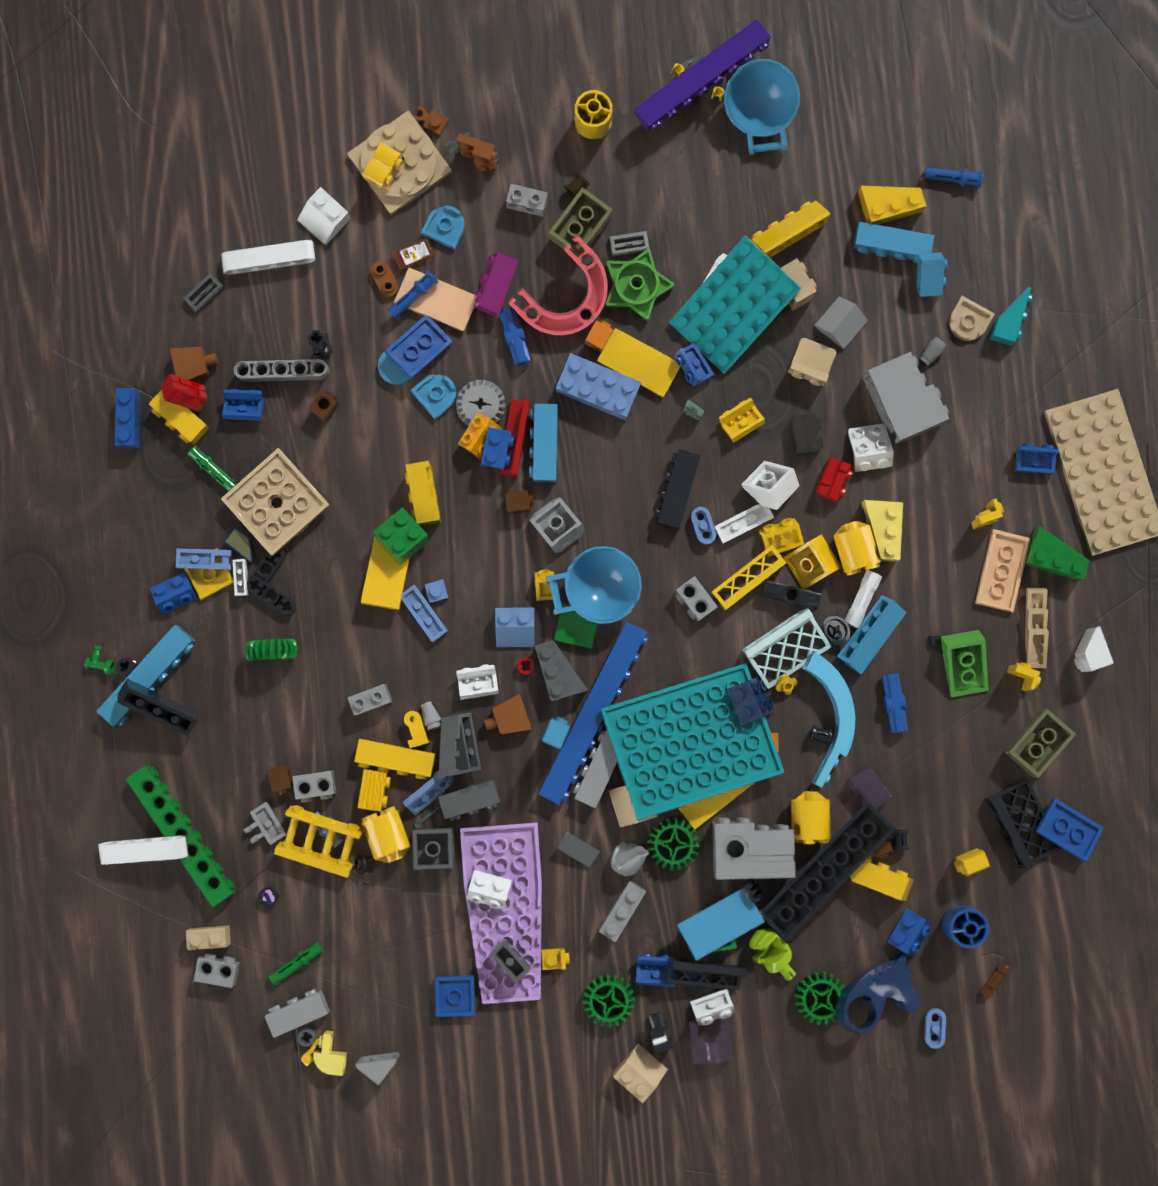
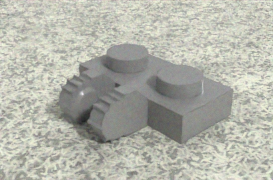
M268 802L263 803L250 812L255 823L245 828L244 832L250 833L257 826L262 831L260 834L252 837L250 840L252 844L265 836L268 843L272 845L287 835L286 830Z

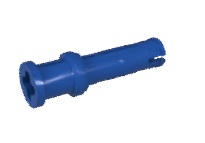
M926 167L924 179L956 182L961 186L972 185L981 188L983 171L977 173L969 172L967 169L953 171Z
M427 270L426 274L419 281H415L414 286L388 311L397 319L421 295H426L427 291L435 283L438 284L439 281Z

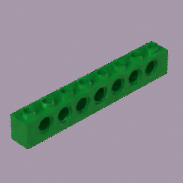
M150 765L142 767L126 778L127 782L164 837L178 836V832L181 829L186 832L188 856L179 859L211 906H217L235 893L233 882L229 878L226 879L223 874L224 869L220 863H215L210 848L203 845L199 832L197 830L194 831L190 826L192 823L189 817L181 813L179 810L181 808L180 804L175 798H171L168 786L164 782H160L157 770L153 766L150 767ZM149 781L154 785L152 792L146 789V784ZM160 797L165 801L163 808L157 806V800ZM170 813L176 818L174 824L168 822L167 818ZM191 845L197 848V854L195 856H192L189 853V848ZM202 861L208 864V870L206 872H203L200 869V863ZM213 877L217 878L219 881V886L217 888H214L211 885V879Z

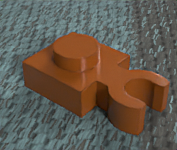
M419 106L418 111L422 112L423 115L421 117L414 115V119L418 123L424 122V129L440 137L449 122V118L434 110L428 114L425 108Z

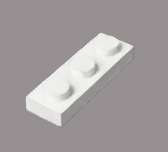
M759 503L714 526L722 544L773 519L774 516L770 508Z

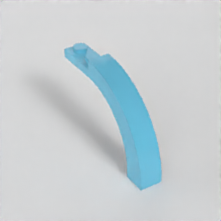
M810 652L802 669L814 676L823 685L830 696L835 712V730L831 745L811 782L822 788L830 779L829 773L831 769L837 766L839 762L838 756L847 757L851 748L855 731V710L849 688L840 673L824 657L816 652Z

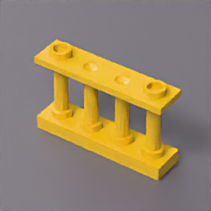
M290 806L285 813L286 816L292 817L285 841L278 843L274 854L348 878L354 865L348 861L354 838L360 839L364 830L356 824H346L306 811L301 806ZM299 820L310 823L303 847L296 846L293 843ZM317 826L329 829L322 853L314 852L311 849ZM336 832L347 835L340 859L329 855Z

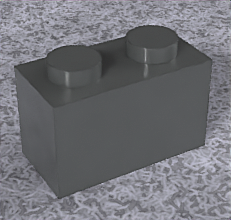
M506 938L490 951V955L515 983L531 970V966Z

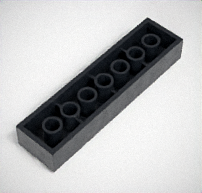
M867 802L800 870L795 878L764 907L760 915L786 942H791L899 830L872 803Z

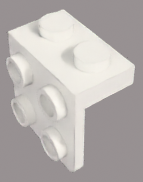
M885 424L855 427L848 430L854 453L853 468L855 472L887 468L893 465L894 451Z

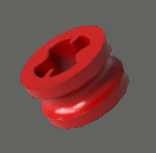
M521 658L517 663V668L522 674L527 675L534 670L535 665L530 658ZM526 660L530 662L529 666L531 669L529 671L521 669L523 667L521 665L522 661L526 663Z

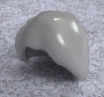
M623 841L616 846L613 852L611 867L620 875H634L641 869L649 852L644 847L637 846L635 843L627 844Z

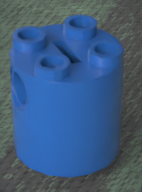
M957 905L944 913L942 928L945 935L951 941L964 948H975L986 941L989 934V924L981 912L966 905Z

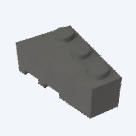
M554 640L535 645L551 702L588 691Z
M471 712L441 718L439 778L481 770Z
M495 779L438 797L444 818H449L450 821L460 819L461 814L467 812L469 815L479 813V809L487 807V810L498 807V803L501 802Z

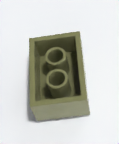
M582 187L548 232L549 239L563 249L567 244H570V249L576 255H579L584 248L578 241L574 242L572 239L578 234L590 247L613 216V209Z
M1047 708L1039 710L1004 753L1033 778H1039L1075 737L1076 733Z

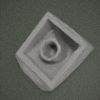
M560 497L551 500L534 513L530 519V522L555 553L563 552L578 538H581L585 532L582 523Z

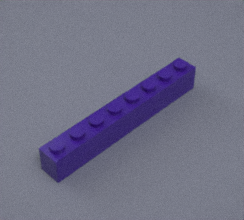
M756 19L635 107V116L648 132L651 129H658L663 124L662 121L666 118H673L681 107H688L696 96H703L713 84L714 86L718 85L728 73L730 75L733 74L743 62L746 64L752 60L755 53L758 51L761 53L766 50L771 36Z

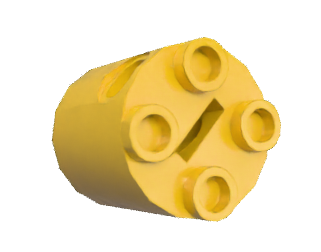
M589 90L582 93L575 103V126L577 132L588 139L604 138L612 125V103L605 93L598 90Z
M858 521L842 525L833 537L844 573H847V576L862 572L861 568L865 567V570L880 567L879 562L881 560L870 525Z
M804 791L796 799H791V829L794 830V843L815 844V842L828 843L830 841V799L824 798L817 791Z
M395 807L379 812L380 816H377V813L362 819L361 824L374 860L390 863L403 858L410 848L398 810H395Z

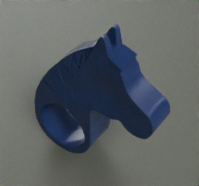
M899 953L892 961L882 962L870 967L855 977L845 987L836 1006V1018L843 1029L855 1033H867L873 1030L879 1022L886 999L895 1001L897 1007L904 1012H915L919 1009L921 999L910 981L911 970L905 965L906 953ZM857 997L863 998L868 1008L867 1020L859 1028L853 1026L848 1018L849 1004Z

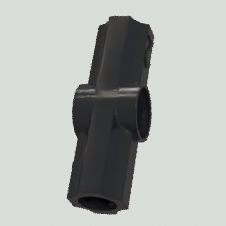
M312 330V333L308 336V342L312 346L313 355L329 358V355L333 353V347L329 342L328 333Z
M767 580L764 581L761 591L762 597L818 610L821 599L820 593ZM788 590L795 592L796 597L794 600L787 598L786 593Z

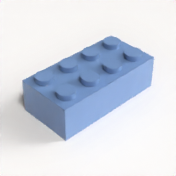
M570 353L556 386V392L627 420L641 382Z

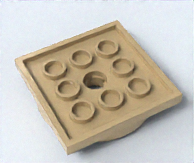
M409 110L390 124L375 130L367 140L347 153L361 174H363L364 169L381 142L401 153L402 157H404V162L400 169L395 170L392 174L394 178L389 187L386 186L383 190L367 181L390 215H393L452 173L451 168Z
M279 448L221 498L271 556H274L290 540L303 532L317 516L330 506ZM280 498L282 500L281 507L274 508L272 506L273 499Z

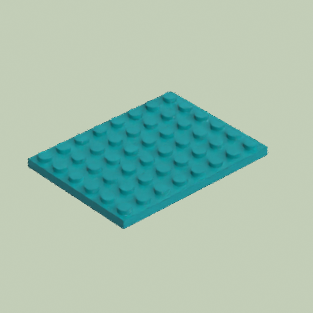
M746 663L600 709L637 821L785 773L765 716L741 725L727 689L752 680Z

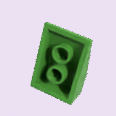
M975 630L941 636L943 660L950 696L956 697L989 691L986 643L981 632Z

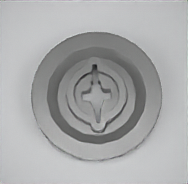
M486 380L469 382L458 393L456 400L457 413L460 419L468 426L477 413H481L492 419L495 423H498L505 411L503 392L497 385ZM480 399H483V403L488 404L482 406V409H478V405L474 404L479 402Z

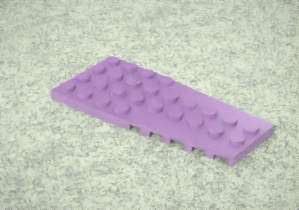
M538 823L460 828L464 889L482 1003L539 1000L541 998L542 877ZM474 870L512 880L504 909H495L487 904H477L467 899ZM504 938L509 941L531 966V970L517 983L511 979L490 955V951Z

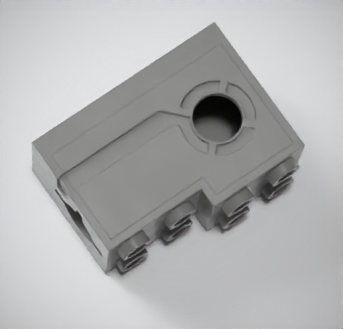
M911 352L868 370L862 377L883 424L886 425L893 446L943 425L949 420L948 416L950 415L947 406L943 405L940 400L942 398L940 390L935 388L934 384L926 387V378L923 373L920 374L918 360L915 356H912Z
M747 817L736 818V821H730L728 818H717V822H712L714 877L716 879L795 878V861L793 857L795 855L794 830L786 824H776L775 828H769L767 825H755L756 828L754 829V823L749 821Z

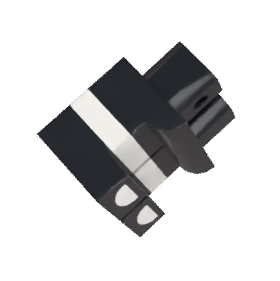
M660 1012L649 1015L652 1024L649 1026V1031L656 1053L675 1048L672 1035L668 1037L665 1035V1032L668 1030L667 1020L663 1021Z

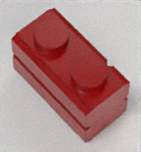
M172 374L168 375L161 387L164 401L197 412L202 409L208 399L204 385L181 377L178 378V376Z
M829 457L814 494L832 502H837L838 498L842 499L846 490L843 488L845 481L849 482L853 472L850 470L851 465Z

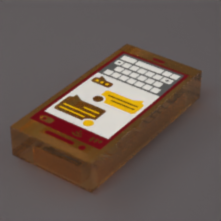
M427 238L392 253L400 271L435 257Z

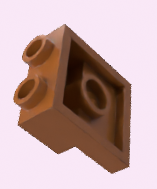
M459 133L457 145L461 155L467 158L473 156L474 165L480 170L487 171L488 169L492 171L497 168L499 158H497L498 153L496 152L495 145Z

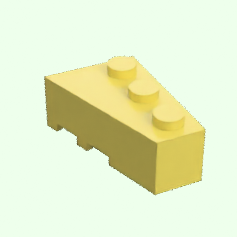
M864 500L861 503L862 508L865 512L866 522L871 527L880 560L899 561L901 556L903 502Z

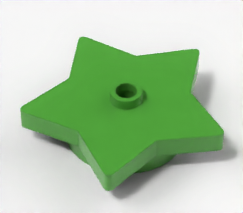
M650 249L645 250L629 262L607 261L606 263L613 282L606 301V307H630L648 321L655 299L674 288L672 281L656 271ZM639 283L640 287L636 288L633 284Z

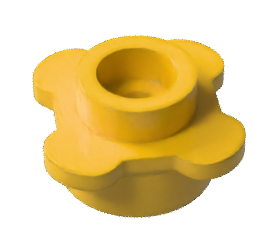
M786 674L778 678L775 688L778 692L782 691L785 695H789L797 684V680L795 678L791 679Z

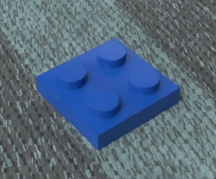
M474 975L435 976L436 1017L475 1015Z

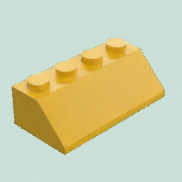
M808 201L800 207L801 210L796 213L792 211L785 215L784 220L781 222L775 221L771 223L766 231L762 232L760 230L752 235L751 241L771 258L824 226L830 213L817 201L812 203Z

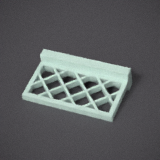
M803 608L743 648L742 651L761 680L764 681L767 689L777 684L780 676L785 674L789 676L804 666L810 652L816 651L820 655L832 646L816 623L811 611ZM810 621L814 626L812 634L803 633L804 624ZM789 634H798L796 645L786 643ZM801 635L811 637L809 647L799 646ZM814 638L822 639L825 646L819 650L813 649ZM776 643L782 644L780 655L770 654L772 646ZM786 645L795 647L793 658L783 656ZM799 648L808 650L807 658L804 660L796 659ZM759 654L766 655L765 665H757L753 658ZM770 656L779 658L777 669L767 667ZM783 659L792 660V666L787 671L781 670ZM767 669L777 671L775 679L771 682H768L765 678Z

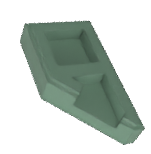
M688 400L683 412L700 420L704 410Z

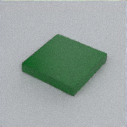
M562 603V607L571 606L569 604ZM575 610L560 613L554 641L592 649L597 623L587 621V619L577 614Z

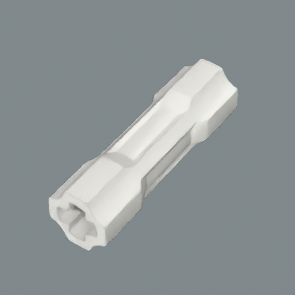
M869 570L865 572L857 595L845 617V621L850 623V627L857 629L862 623L871 598L881 581L882 576Z

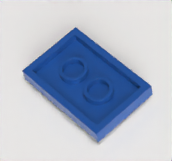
M425 315L385 350V354L412 380L445 351L453 341Z
M1052 798L1035 832L1083 862H1087L1104 828L1058 799Z

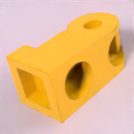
M416 711L407 712L404 722L409 727L412 740L408 741L409 748L412 749L430 743L421 714Z

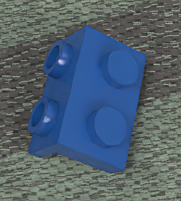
M695 342L685 348L678 349L674 354L676 363L682 367L687 381L693 387L714 376Z
M237 389L223 391L225 399L222 413L223 419L262 420L264 406L262 391Z
M488 427L481 466L497 468L501 471H504V468L509 466L510 456L507 455L508 448H512L514 437H511V431Z
M1024 443L1016 449L1015 471L1055 474L1056 454L1059 453V449H1053L1052 445L1034 447V444Z
M186 572L150 588L155 605L162 614L172 612L198 599Z
M906 909L888 943L912 957L918 953L921 948V941L929 934L931 923Z
M650 954L637 956L636 985L675 987V983L665 982L667 959L672 957L669 955L653 957ZM672 969L671 978L675 979V969Z

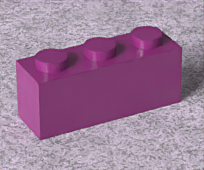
M499 252L489 256L486 266H488L487 271L483 273L480 279L481 288L476 292L473 299L475 302L474 308L493 316L500 313L518 264L517 260Z

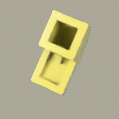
M325 1031L319 1039V1048H322V1050L316 1049L313 1053L314 1062L326 1074L343 1076L346 1068L347 1052L332 1051L334 1031Z

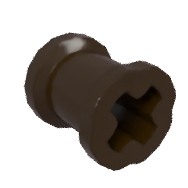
M580 173L575 175L576 177L569 185L566 184L564 186L574 198L582 187L590 185L587 179Z

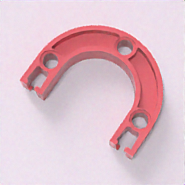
M578 234L572 240L574 242L578 241L584 248L579 255H576L570 249V244L564 247L567 254L582 268L588 280L586 296L577 308L566 313L549 312L542 308L523 288L517 293L520 296L523 295L528 302L524 308H521L513 297L509 300L512 308L529 325L541 332L551 335L576 333L589 326L604 307L608 290L604 267L599 257ZM584 255L592 256L593 260L590 264L582 262ZM534 308L537 310V315L529 317L527 310ZM582 310H590V317H581Z

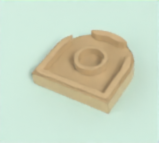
M961 296L950 315L949 326L957 338L964 341H973L984 334L995 314Z

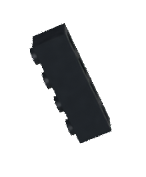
M678 449L677 454L673 453L670 464H673L672 472L668 471L665 480L668 483L667 490L663 489L660 500L663 501L662 507L657 508L655 519H658V525L675 530L680 529L701 455Z
M128 678L117 694V703L186 736L189 735L197 722L196 711Z

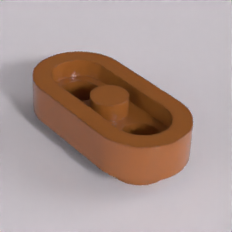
M384 261L375 262L371 267V274L382 295L388 298L396 296L399 291V285L390 267ZM379 267H382L384 270L383 272L378 273L377 269ZM387 284L392 285L391 289H386L385 287Z

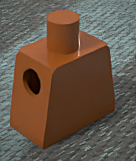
M202 347L170 349L175 374L178 378L181 377L197 382L210 376L208 366L218 364L216 353L205 355Z
M520 694L492 709L494 717L484 720L487 731L499 728L500 734L532 729Z

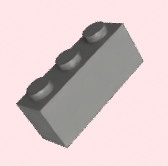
M628 880L600 926L599 932L616 942L645 895L646 890Z
M315 989L304 993L305 997L299 1000L297 997L286 1001L287 1005L283 1007L276 1005L268 1009L269 1013L265 1015V1019L273 1038L327 1015L330 1009L322 990L316 992Z

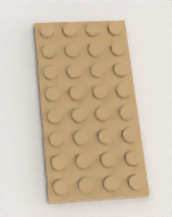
M1119 389L1044 411L1055 448L1059 449L1058 457L1090 556L1158 536V509Z

